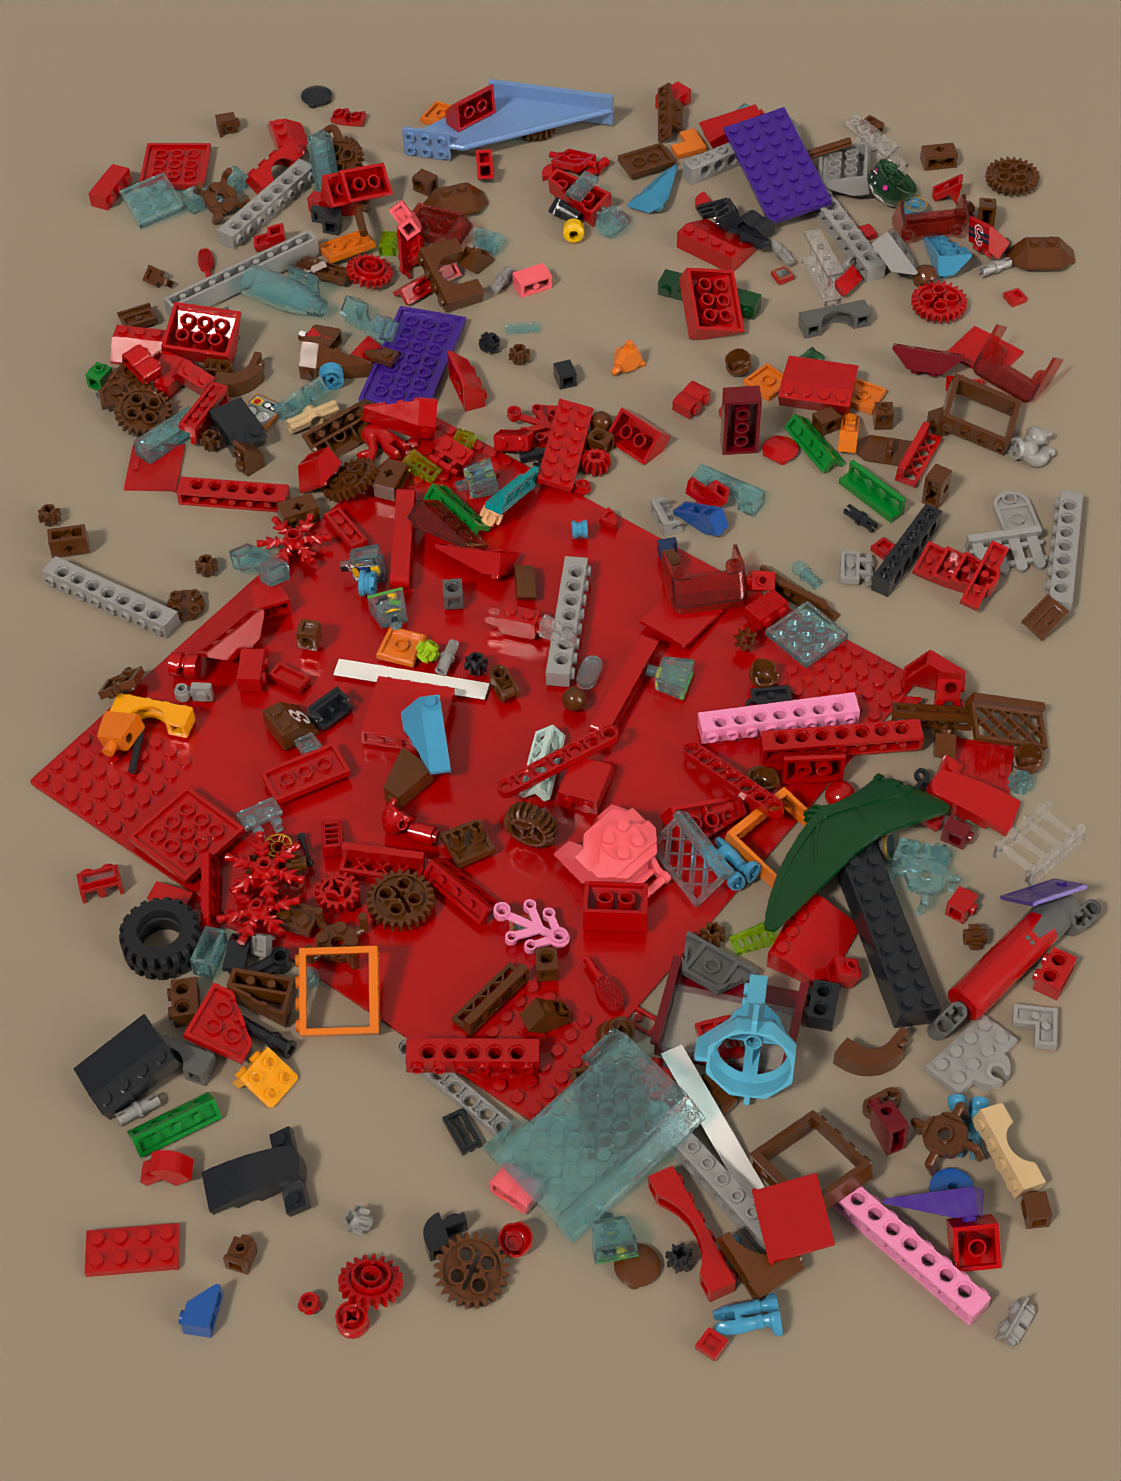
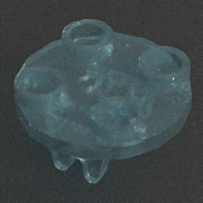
M618 206L602 207L603 211L597 212L596 229L600 235L609 239L614 238L628 224L626 213Z

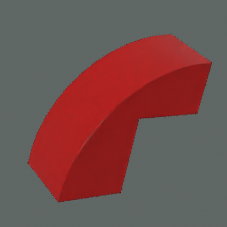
M492 149L476 150L478 180L494 179Z

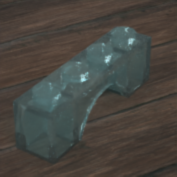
M234 165L230 167L232 173L228 177L227 184L233 187L237 194L248 188V185L245 182L247 180L246 174ZM196 186L181 192L183 206L193 215L208 208L204 204L203 197L193 193ZM216 196L218 202L224 200L222 196Z
M346 295L339 315L344 317L347 323L355 324V328L365 331L366 335L375 337V341L383 344L385 341L392 343L399 323L390 317L378 314L371 320L368 311L369 304L360 298Z
M703 464L691 476L706 486L714 480L724 484L730 489L729 495L736 499L738 511L751 517H755L765 503V490Z
M249 543L229 551L234 569L242 573L258 570L261 582L270 587L290 579V568L286 561Z

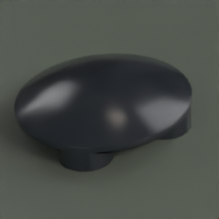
M310 86L302 91L301 99L304 103L308 104L309 108L314 109L319 105L331 103L332 92L325 86Z

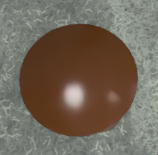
M197 589L175 590L170 593L167 607L178 612L179 620L187 621L198 617L203 612L205 601Z
M644 1244L627 1245L629 1249L624 1247L623 1251L626 1253L623 1254L624 1256L630 1255L629 1252H631V1254L638 1253L639 1257L614 1261V1270L619 1280L630 1289L635 1290L651 1284L660 1274L661 1263L657 1253L651 1247Z

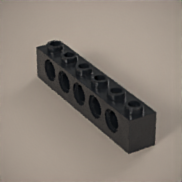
M928 504L924 505L873 574L872 591L889 597L940 527L942 510Z

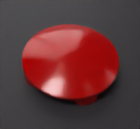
M787 436L770 437L762 446V455L772 461H776L779 465L787 464V461L792 460L798 453L797 443Z

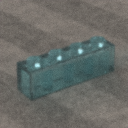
M323 129L307 136V148L310 154L309 161L312 165V177L315 182L314 189L320 193L322 175L338 172L332 135Z
M187 406L135 439V454L151 464L190 439V433L179 430L178 426L179 422L190 410V407Z

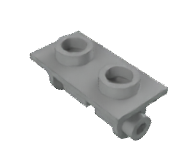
M1029 1297L1020 1300L1016 1299L1011 1303L1008 1308L1009 1314L1007 1318L1002 1320L997 1328L999 1332L995 1337L996 1340L1005 1338V1343L1010 1347L1019 1344L1025 1333V1330L1019 1326V1323L1026 1328L1035 1315V1307L1027 1303Z

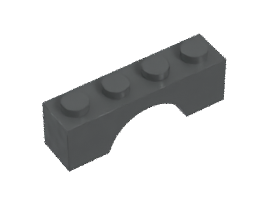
M865 299L799 312L798 326L806 339L821 336L823 328L832 323H844L853 329L870 326L872 312Z
M168 1035L161 1036L183 1064L186 1080L206 1087L217 1067L215 1054L208 1049L196 1048L188 1042L176 1041Z

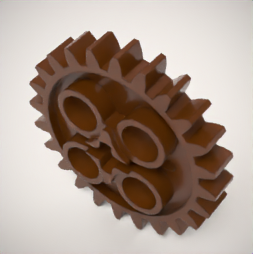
M339 136L338 140L334 137L332 143L328 141V146L323 145L324 150L318 151L321 155L316 156L319 161L314 162L317 166L315 168L317 171L316 175L321 180L322 175L364 166L361 162L365 161L362 157L365 154L360 144L352 137L348 138L345 136L343 139Z
M1007 156L1006 160L1001 157L1000 161L995 159L994 163L991 162L990 166H987L985 177L988 186H992V190L997 189V193L1003 192V195L1009 193L1010 197L1012 194H1015L1018 197L1019 193L1024 196L1025 192L1030 193L1031 190H1035L1039 182V171H1036L1037 167H1033V163L1027 164L1028 160L1023 162L1022 158L1016 160L1015 157L1010 159Z
M143 384L141 389H138L136 385H134V390L128 387L127 393L122 391V397L118 396L117 402H115V421H118V426L123 427V431L129 430V435L134 432L136 438L139 434H142L143 438L146 437V434L152 437L154 432L159 435V429L165 431V426H169V421L172 420L171 402H168V396L164 397L163 391L158 393L157 387L151 390V385L147 389L144 388Z
M358 457L355 461L351 459L350 463L345 462L343 466L340 465L338 467V472L328 479V484L322 488L323 494L329 501L333 500L334 502L338 500L342 502L344 498L347 501L351 496L354 498L357 493L361 494L363 489H368L367 485L373 484L371 481L376 480L375 476L378 475V469L375 463L370 458L366 459L365 457L362 459Z
M399 869L397 874L390 870V876L383 873L382 880L376 878V885H370L371 891H367L368 898H366L368 913L371 914V919H376L377 925L383 922V929L390 925L392 931L396 927H399L400 932L403 931L404 927H407L410 931L412 924L419 927V920L426 922L425 915L431 916L430 909H434L435 902L433 887H430V881L425 882L424 875L418 878L417 871L411 875L409 869L405 873H402V870Z
M467 1231L464 1233V1239L459 1234L455 1236L456 1242L448 1239L447 1244L449 1248L442 1245L440 1250L444 1255H436L435 1258L440 1263H435L433 1268L438 1269L439 1272L435 1273L433 1277L440 1278L436 1287L443 1286L444 1289L440 1295L448 1293V1303L455 1299L456 1307L463 1302L465 1310L469 1308L470 1304H473L474 1309L477 1310L479 1302L486 1307L488 1305L487 1299L491 1302L496 1301L494 1293L497 1295L503 1293L499 1286H507V1283L502 1278L509 1277L510 1274L503 1271V1269L509 1267V1264L502 1262L507 1255H499L498 1253L502 1246L493 1247L495 1239L488 1243L486 1241L487 1234L479 1239L478 1232H475L473 1237L470 1238ZM463 1249L469 1251L470 1260H462L459 1256V1251ZM479 1251L480 1256L474 1267V1271L477 1273L470 1277L467 1289L463 1290V1284L469 1273V1270L466 1268L472 1265L475 1254ZM486 1258L491 1261L492 1268L490 1270H486L481 1266L482 1259ZM451 1272H459L462 1276V1281L459 1283L453 1282L450 1277ZM475 1280L482 1282L483 1291H475L472 1287V1282Z

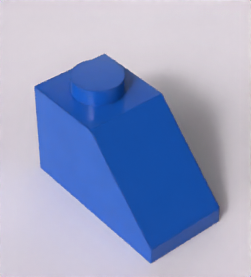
M220 1284L211 1286L187 1301L185 1310H181L179 1315V1324L184 1334L207 1338L212 1337L223 1298Z

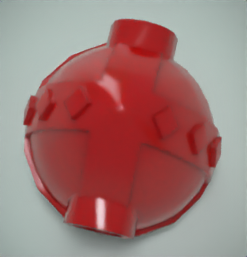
M394 797L385 805L382 815V827L385 833L388 834L401 833L418 818L410 813L397 810L394 807L397 799Z

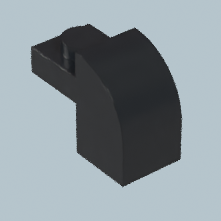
M312 205L310 208L312 222L321 223L323 233L339 236L343 228L340 208Z
M438 1212L427 1220L423 1229V1236L430 1262L437 1260L435 1258L437 1254L444 1255L440 1248L442 1245L449 1248L447 1244L449 1237L468 1231L464 1212L451 1214L443 1220Z

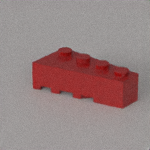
M559 168L548 177L549 192L583 213L582 219L593 228L612 208L611 193Z

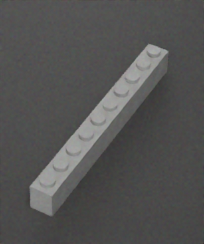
M307 230L165 297L164 303L167 315L170 317L174 302L210 307L289 269L291 265L296 266V263L300 262L301 258L305 256L315 257L319 255L318 238Z

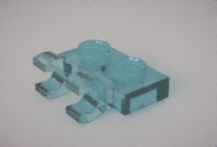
M270 797L236 813L237 819L245 828V831L252 830L254 836L258 831L264 832L261 825L269 821L276 833L284 830L281 825L282 820L279 817L283 815L282 810L274 797Z

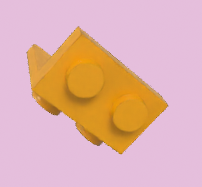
M269 1047L261 1051L257 1049L249 1057L251 1062L246 1067L243 1065L234 1074L236 1079L232 1084L238 1089L246 1086L268 1108H272L297 1081L298 1076Z

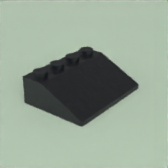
M143 1014L73 1069L103 1116L111 1120L115 1117V1113L127 1108L182 1064L148 1017Z

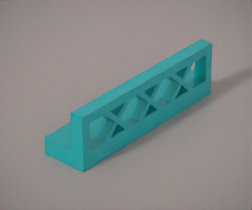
M534 466L524 475L519 474L487 500L485 508L502 515L536 486L539 468Z

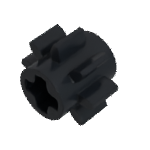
M486 331L479 339V347L483 352L493 354L498 350L497 347L500 346V339L493 332L488 333Z
M472 652L469 656L465 657L464 669L469 670V675L480 676L483 672H487L488 658H483V653Z
M684 1243L676 1246L672 1244V1251H666L665 1258L669 1259L667 1261V1268L672 1267L676 1274L683 1270L687 1273L688 1264L694 1265V1258L691 1257L693 1249H687Z

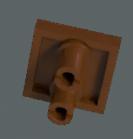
M477 818L440 834L441 841L458 868L495 853L494 845L483 829L482 822Z

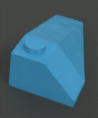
M675 164L661 173L651 184L643 189L640 196L637 194L627 203V206L647 213L661 210L664 207V203L668 200L678 166Z
M438 694L419 697L401 712L403 731L410 738L411 744L420 754L421 760L431 775L451 772L440 696Z

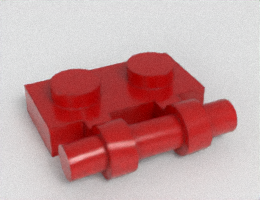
M444 435L435 448L439 455L434 456L430 454L428 460L435 467H441L447 474H453L457 477L460 474V470L457 467L465 468L475 453L447 435ZM447 458L452 462L448 464L444 460Z

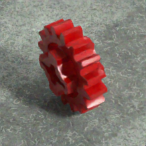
M336 871L335 875L329 872L328 878L322 876V883H316L317 889L314 890L316 903L320 904L322 909L327 907L328 913H331L332 910H335L336 914H339L340 910L346 913L347 907L353 909L354 902H359V896L361 895L359 882L355 881L353 875L348 878L347 872H344L343 875H340L339 871Z

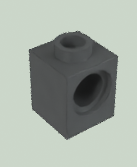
M442 580L444 609L464 608L462 580Z

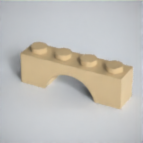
M1003 1102L980 1109L972 1119L974 1127L979 1132L986 1150L992 1156L997 1170L1001 1173L1006 1182V1187L1014 1199L1021 1198L1028 1191H1038L1046 1181L1035 1162L1021 1159L1010 1149L1006 1134L1013 1121Z

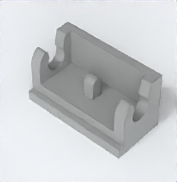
M667 497L650 499V512L663 537L681 533L683 531V528L680 526L681 522L676 519L670 504L661 505V503L667 502L669 499Z

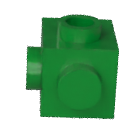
M96 362L85 374L88 388L96 391L100 390L113 373L112 367Z

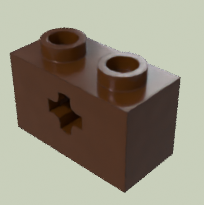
M954 142L923 145L921 147L920 160L924 171L956 168L958 153Z
M386 459L384 465L380 466L376 480L372 482L375 497L391 501L396 500V489H402L409 477L407 463Z
M939 464L933 466L925 477L921 503L928 504L937 509L940 508L949 494L952 470Z
M312 493L276 503L281 522L287 521V527L291 526V529L296 528V525L300 526L299 520L302 519L304 521L308 513L315 516L310 523L320 520L319 507Z
M85 524L47 529L48 544L52 558L55 556L62 557L90 553Z

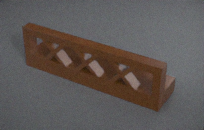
M893 702L891 721H898L896 719L925 720L920 722L922 728L938 729V726H950L952 730L971 731L970 711L965 709V706Z
M509 962L451 1018V1021L471 1036L529 980L528 967L521 964L517 968ZM511 971L512 973L504 980V976ZM492 987H497V988L490 994V989H491ZM478 1001H482V1002L475 1008V1004H476ZM463 1015H468L463 1021L460 1020Z

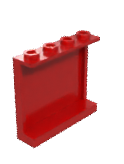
M378 676L360 729L361 743L396 749L404 747L408 751L418 752L411 744L408 735L403 731L401 712L419 697L439 694L445 727L452 702H456L455 688Z

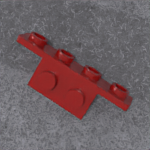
M397 226L399 270L403 275L411 279L413 278L412 267L418 264L417 256L419 249L424 247V237L419 233L407 241Z

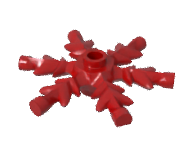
M308 513L304 521L302 519L299 520L300 526L296 525L297 529H291V526L287 527V521L282 523L277 516L272 517L271 521L276 525L273 529L279 531L278 534L285 536L282 539L275 536V539L265 537L266 540H256L257 547L267 546L266 549H270L273 546L276 548L280 545L285 546V548L278 550L280 553L274 556L277 560L273 566L279 569L284 560L289 562V555L292 556L291 550H298L297 556L301 554L302 561L307 559L314 566L317 560L313 555L316 553L310 551L309 549L311 548L305 547L304 544L309 542L313 545V542L322 545V541H332L331 534L321 536L322 532H318L315 535L311 533L307 537L303 535V533L310 531L308 528L314 525V523L310 522L315 516Z
M258 831L255 833L257 843L251 844L257 850L253 853L259 856L256 861H252L249 855L246 859L241 852H238V856L230 853L225 855V861L234 862L232 867L243 866L242 870L249 867L252 869L251 874H243L244 878L235 879L234 881L238 884L230 887L229 891L233 895L242 888L244 892H247L250 883L254 886L255 879H260L263 881L259 888L263 887L260 897L265 895L266 905L273 906L275 904L273 894H278V891L273 887L277 884L271 881L273 876H278L280 881L284 878L290 885L292 880L301 884L305 881V876L295 874L298 871L297 869L287 870L288 867L278 868L279 862L287 863L285 859L295 857L292 853L300 849V845L294 842L287 849L283 845L280 853L276 851L275 857L270 858L267 856L271 850L267 849L270 841L264 842L263 832Z
M273 876L271 879L276 884L280 880L278 876ZM273 886L276 890L280 888L279 886ZM242 888L234 899L242 900L240 904H247V908L242 910L237 907V911L228 909V914L217 915L218 923H223L229 920L228 924H231L237 919L241 921L244 916L249 918L248 921L242 923L244 927L237 931L238 934H241L237 940V943L240 945H245L248 935L254 936L253 927L258 928L256 923H263V927L267 925L268 932H271L273 929L281 936L285 933V929L279 925L283 921L275 919L277 916L270 915V912L274 909L280 912V908L290 910V905L301 904L300 898L296 896L289 899L287 895L280 901L277 898L273 906H267L265 895L261 898L253 899L254 893L250 895V888H248L247 892H244Z

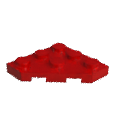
M213 983L184 1032L183 1038L243 1065L253 1047L251 1037L247 1032L246 1024L238 1008L234 992Z

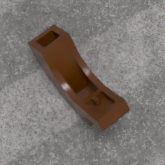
M255 351L249 365L239 372L227 373L217 371L213 382L228 386L229 397L242 396L252 392L265 379L263 370L265 361L262 360L261 352Z
M901 1026L890 1041L879 1048L860 1046L847 1037L835 1051L833 1064L846 1072L859 1076H878L890 1072L902 1062L903 1052L909 1043L907 1040L909 1031Z

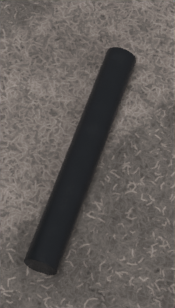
M143 722L145 725L144 730L134 742L128 772L131 774H135L146 729L145 722Z

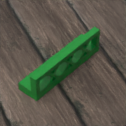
M794 414L786 423L784 429L822 473H827L834 464L841 467L845 465L846 462L808 418Z
M854 459L851 460L848 473L839 478V484L890 523L904 515L906 499Z
M431 484L423 499L467 540L473 541L479 530H490L491 526L484 524L481 521L482 518L447 486Z
M206 1092L128 1130L127 1134L132 1140L139 1157L142 1158L221 1119L222 1115L214 1097L209 1092Z

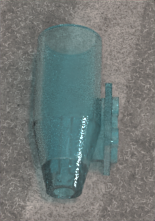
M251 264L245 271L241 281V294L287 314L313 317L324 316L328 303L320 297L318 276L290 265L287 267L288 276L257 264Z

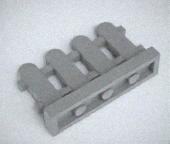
M1040 525L967 535L964 545L966 552L969 551L971 555L982 560L992 540L1008 547L1013 560L1007 561L1005 557L1000 566V575L1002 576L1008 574L1009 567L1015 566L1017 572L1024 573L1027 570L1028 564H1033L1036 570H1043L1046 562H1048V556H1044L1041 549L1043 540L1040 539L1042 533ZM1023 548H1028L1031 558H1025Z

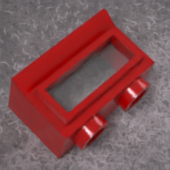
M104 864L99 869H84L81 873L76 874L83 904L87 903L85 893L96 890L98 896L104 898L107 896L106 888L118 885L120 895L124 894L117 864Z

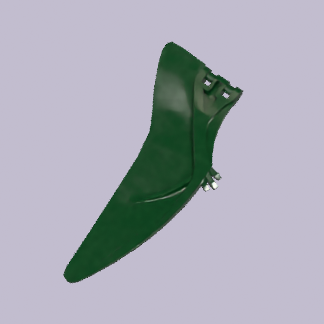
M877 773L873 780L863 788L838 802L828 805H812L810 809L804 811V822H807V824L798 834L786 854L775 878L765 913V930L775 932L780 929L856 854L874 840L893 831L945 815L950 810L949 804L931 794L916 789L915 786L910 784L906 786L899 780L887 779L884 775Z

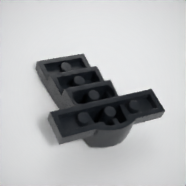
M290 1126L269 1135L272 1145L271 1149L247 1154L201 1172L210 1213L215 1215L232 1206L240 1208L256 1199L264 1201L282 1191L286 1214L290 1217L311 1208L305 1184L307 1178L306 1164L298 1152L294 1131Z

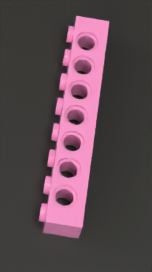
M855 692L699 712L697 725L702 744L741 738H754L760 736V731L855 724L859 722L860 709Z
M863 1186L832 1206V1208L967 1325L971 1326L988 1309L991 1297L983 1287L974 1284L964 1271H959L953 1266L948 1257L939 1254L929 1241L919 1237L913 1227L905 1225L894 1211L884 1207L881 1201L875 1195H870ZM859 1201L861 1205H855L852 1202ZM870 1216H876L879 1219L873 1220L870 1218ZM887 1231H894L896 1235H890ZM905 1246H911L915 1250H907ZM928 1261L932 1266H926L922 1262ZM940 1277H947L951 1281L945 1282ZM964 1292L969 1297H962L959 1295V1293Z

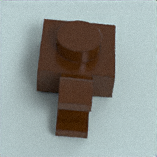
M148 265L143 281L158 288L160 284L170 288L174 284V281L163 277L164 271Z

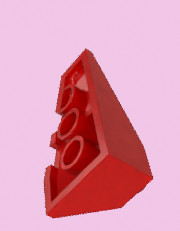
M418 397L414 398V401L404 402L403 400H397V403L387 404L386 402L367 404L363 408L362 421L379 425L413 438L433 440L436 428L438 399Z

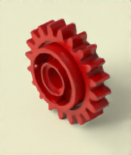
M364 253V256L358 254L357 258L352 257V260H348L346 276H349L350 281L354 280L353 284L359 283V287L365 286L366 289L369 287L375 289L378 286L382 288V284L387 286V283L391 282L393 267L390 266V262H385V258L380 259L379 255L373 256V254L367 255Z
M364 1254L362 1260L354 1257V1263L347 1261L346 1268H341V1274L338 1275V1291L342 1292V1299L348 1298L349 1305L357 1302V1309L365 1305L366 1311L370 1309V1306H374L376 1310H379V1304L387 1308L388 1301L395 1303L396 1297L401 1296L403 1273L399 1272V1266H393V1260L385 1262V1256L377 1260L375 1254L371 1256V1259H368Z

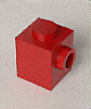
M754 570L748 572V575L745 577L747 591L769 592V590L774 589L775 572Z
M959 886L947 902L945 915L964 924L970 915L973 916L979 905L976 904L978 895L969 889Z
M834 956L825 967L828 982L838 983L843 988L852 989L860 980L862 974L858 959Z

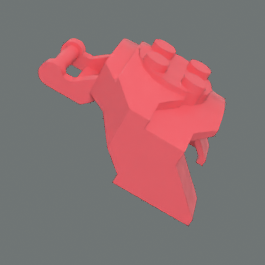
M611 804L597 817L599 821L584 833L583 846L568 841L554 853V856L582 884L585 881L644 883L654 874L657 879L648 886L649 897L663 884L671 881L670 874L660 868L655 858L657 854L656 828L649 820L646 821L633 807L627 810Z

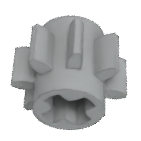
M355 1205L354 1210H348L344 1217V1224L348 1226L347 1231L362 1236L363 1231H369L373 1224V1217L369 1214L370 1210Z

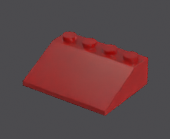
M708 219L686 223L677 231V248L719 269L735 271L758 250L753 247L752 243L740 241L739 235L730 231L725 233L723 228L719 229L716 223Z
M686 268L679 277L689 339L707 340L744 333L734 270Z
M174 302L161 348L194 362L204 363L206 358L228 359L233 365L237 351L241 311Z
M788 356L778 396L779 405L814 411L832 406L839 414L846 415L850 413L859 365Z
M815 894L784 924L768 952L767 967L800 982H807L812 987L814 979L828 981L825 967L834 956L845 957L858 934L854 921L825 898Z

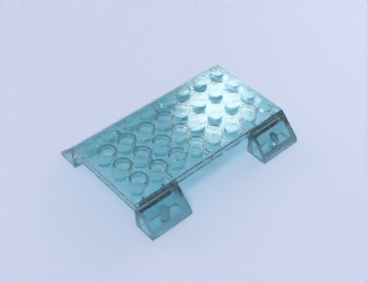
M615 1028L611 1029L581 1057L589 1068L527 1125L514 1118L482 1147V1150L496 1164H499L554 1221L556 1227L571 1243H574L706 1119L690 1096L631 1038Z

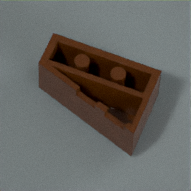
M233 967L227 983V989L234 992L237 1003L285 1028L287 1027L298 993L295 978Z

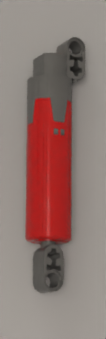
M1069 894L1033 906L949 989L948 999L950 1000V1005L928 1025L927 1033L929 1037L936 1041L942 1040L965 1018L973 1021L979 1020L1065 933L1069 936H1076L1086 929L1102 912L1101 904L1095 899H1088L1079 906L1077 900ZM954 1013L955 1016H954V1018L951 1020V1019L949 1018V1016ZM937 1025L942 1027L943 1032L938 1029Z

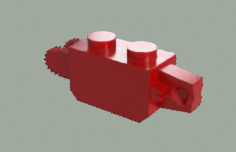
M503 604L502 607L490 605L488 608L489 614H486L484 617L487 624L498 626V630L501 633L530 640L536 638L537 633L551 634L553 630V621L541 617V611L509 604Z

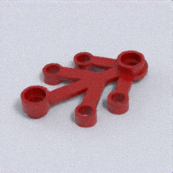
M534 404L532 406V414L538 416L539 419L521 414V408L518 406H510L507 409V418L511 422L520 420L533 424L530 427H521L519 430L529 429L531 431L533 429L535 433L546 429L551 430L552 423L549 420L553 421L556 409L549 410L547 418L542 410V405ZM550 431L537 433L535 435V442L540 445L544 444L549 437Z

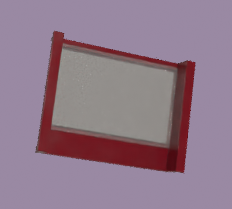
M673 955L650 1044L654 1045V1055L662 1056L661 1053L683 1045L692 1063L706 1066L707 1062L694 1059L698 1038L694 1025L697 1022L725 1015L732 1016L735 1010L742 1007L743 997H747L743 995L745 983L717 995L682 975V956ZM801 981L799 991L767 985L765 1005L769 1006L779 1016L785 1032L796 1043L809 983ZM725 1039L724 1042L727 1049L732 1048L729 1039ZM738 1040L739 1043H740V1046H743V1048H744V1050H745V1047H746V1046H745V1044H744V1041ZM762 1043L758 1074L773 1071L784 1063L787 1056L780 1045ZM744 1056L739 1059L730 1058L723 1060L730 1067L743 1072Z

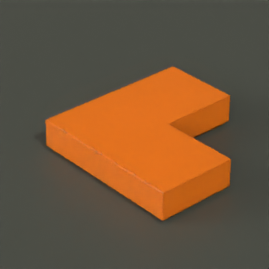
M695 128L681 131L679 137L683 142L671 145V151L677 159L707 152V146Z

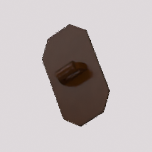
M868 435L858 440L856 454L864 461L899 466L912 441Z

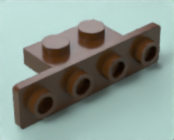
M669 82L658 88L659 143L672 137V130L677 133L683 130V103L672 97V84Z

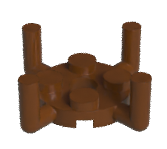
M227 168L224 171L220 182H213L206 190H202L204 184L199 182L193 190L194 194L203 197L204 204L213 214L212 223L214 225H217L222 217L233 211L234 208L241 209L251 201L249 198H246L243 203L237 201L235 189L227 184L228 177L232 173L231 168ZM216 196H222L224 202H218Z
M321 907L314 909L316 924L321 929L316 935V948L336 947L332 945L335 941L343 942L338 947L358 946V936L369 928L367 914L364 912L358 915L360 926L353 929L342 921L328 925L324 920L323 909ZM308 944V945H306L304 948H313V947H312V945H309V944ZM358 954L307 956V963L309 964L322 958L329 963L330 961L337 962V964L347 962L354 970L359 968Z
M958 1102L952 1113L943 1112L941 1115L930 1117L927 1121L916 1117L911 1119V1125L916 1134L922 1135L923 1143L930 1152L925 1161V1167L931 1177L938 1172L934 1165L938 1157L954 1159L963 1149H967L973 1153L977 1161L980 1162L984 1159L980 1146L968 1140L969 1131L962 1119H968L970 1114L964 1102ZM945 1130L951 1132L948 1139L943 1140L939 1138L941 1132Z

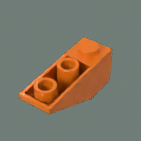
M847 413L842 415L838 451L856 453L860 417L856 414Z

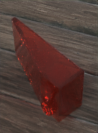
M418 203L412 211L422 226L419 233L424 237L425 241L431 244L457 238L461 245L473 228L470 220L462 212Z
M417 500L407 516L412 522V526L416 529L432 534L464 549H487L488 547L476 533L440 500Z

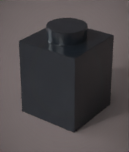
M570 359L553 363L554 378L560 390L577 386V373Z

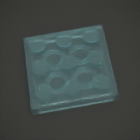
M164 172L119 191L140 229L185 210L184 204Z
M808 601L770 626L765 632L767 637L805 668L848 639L846 631Z

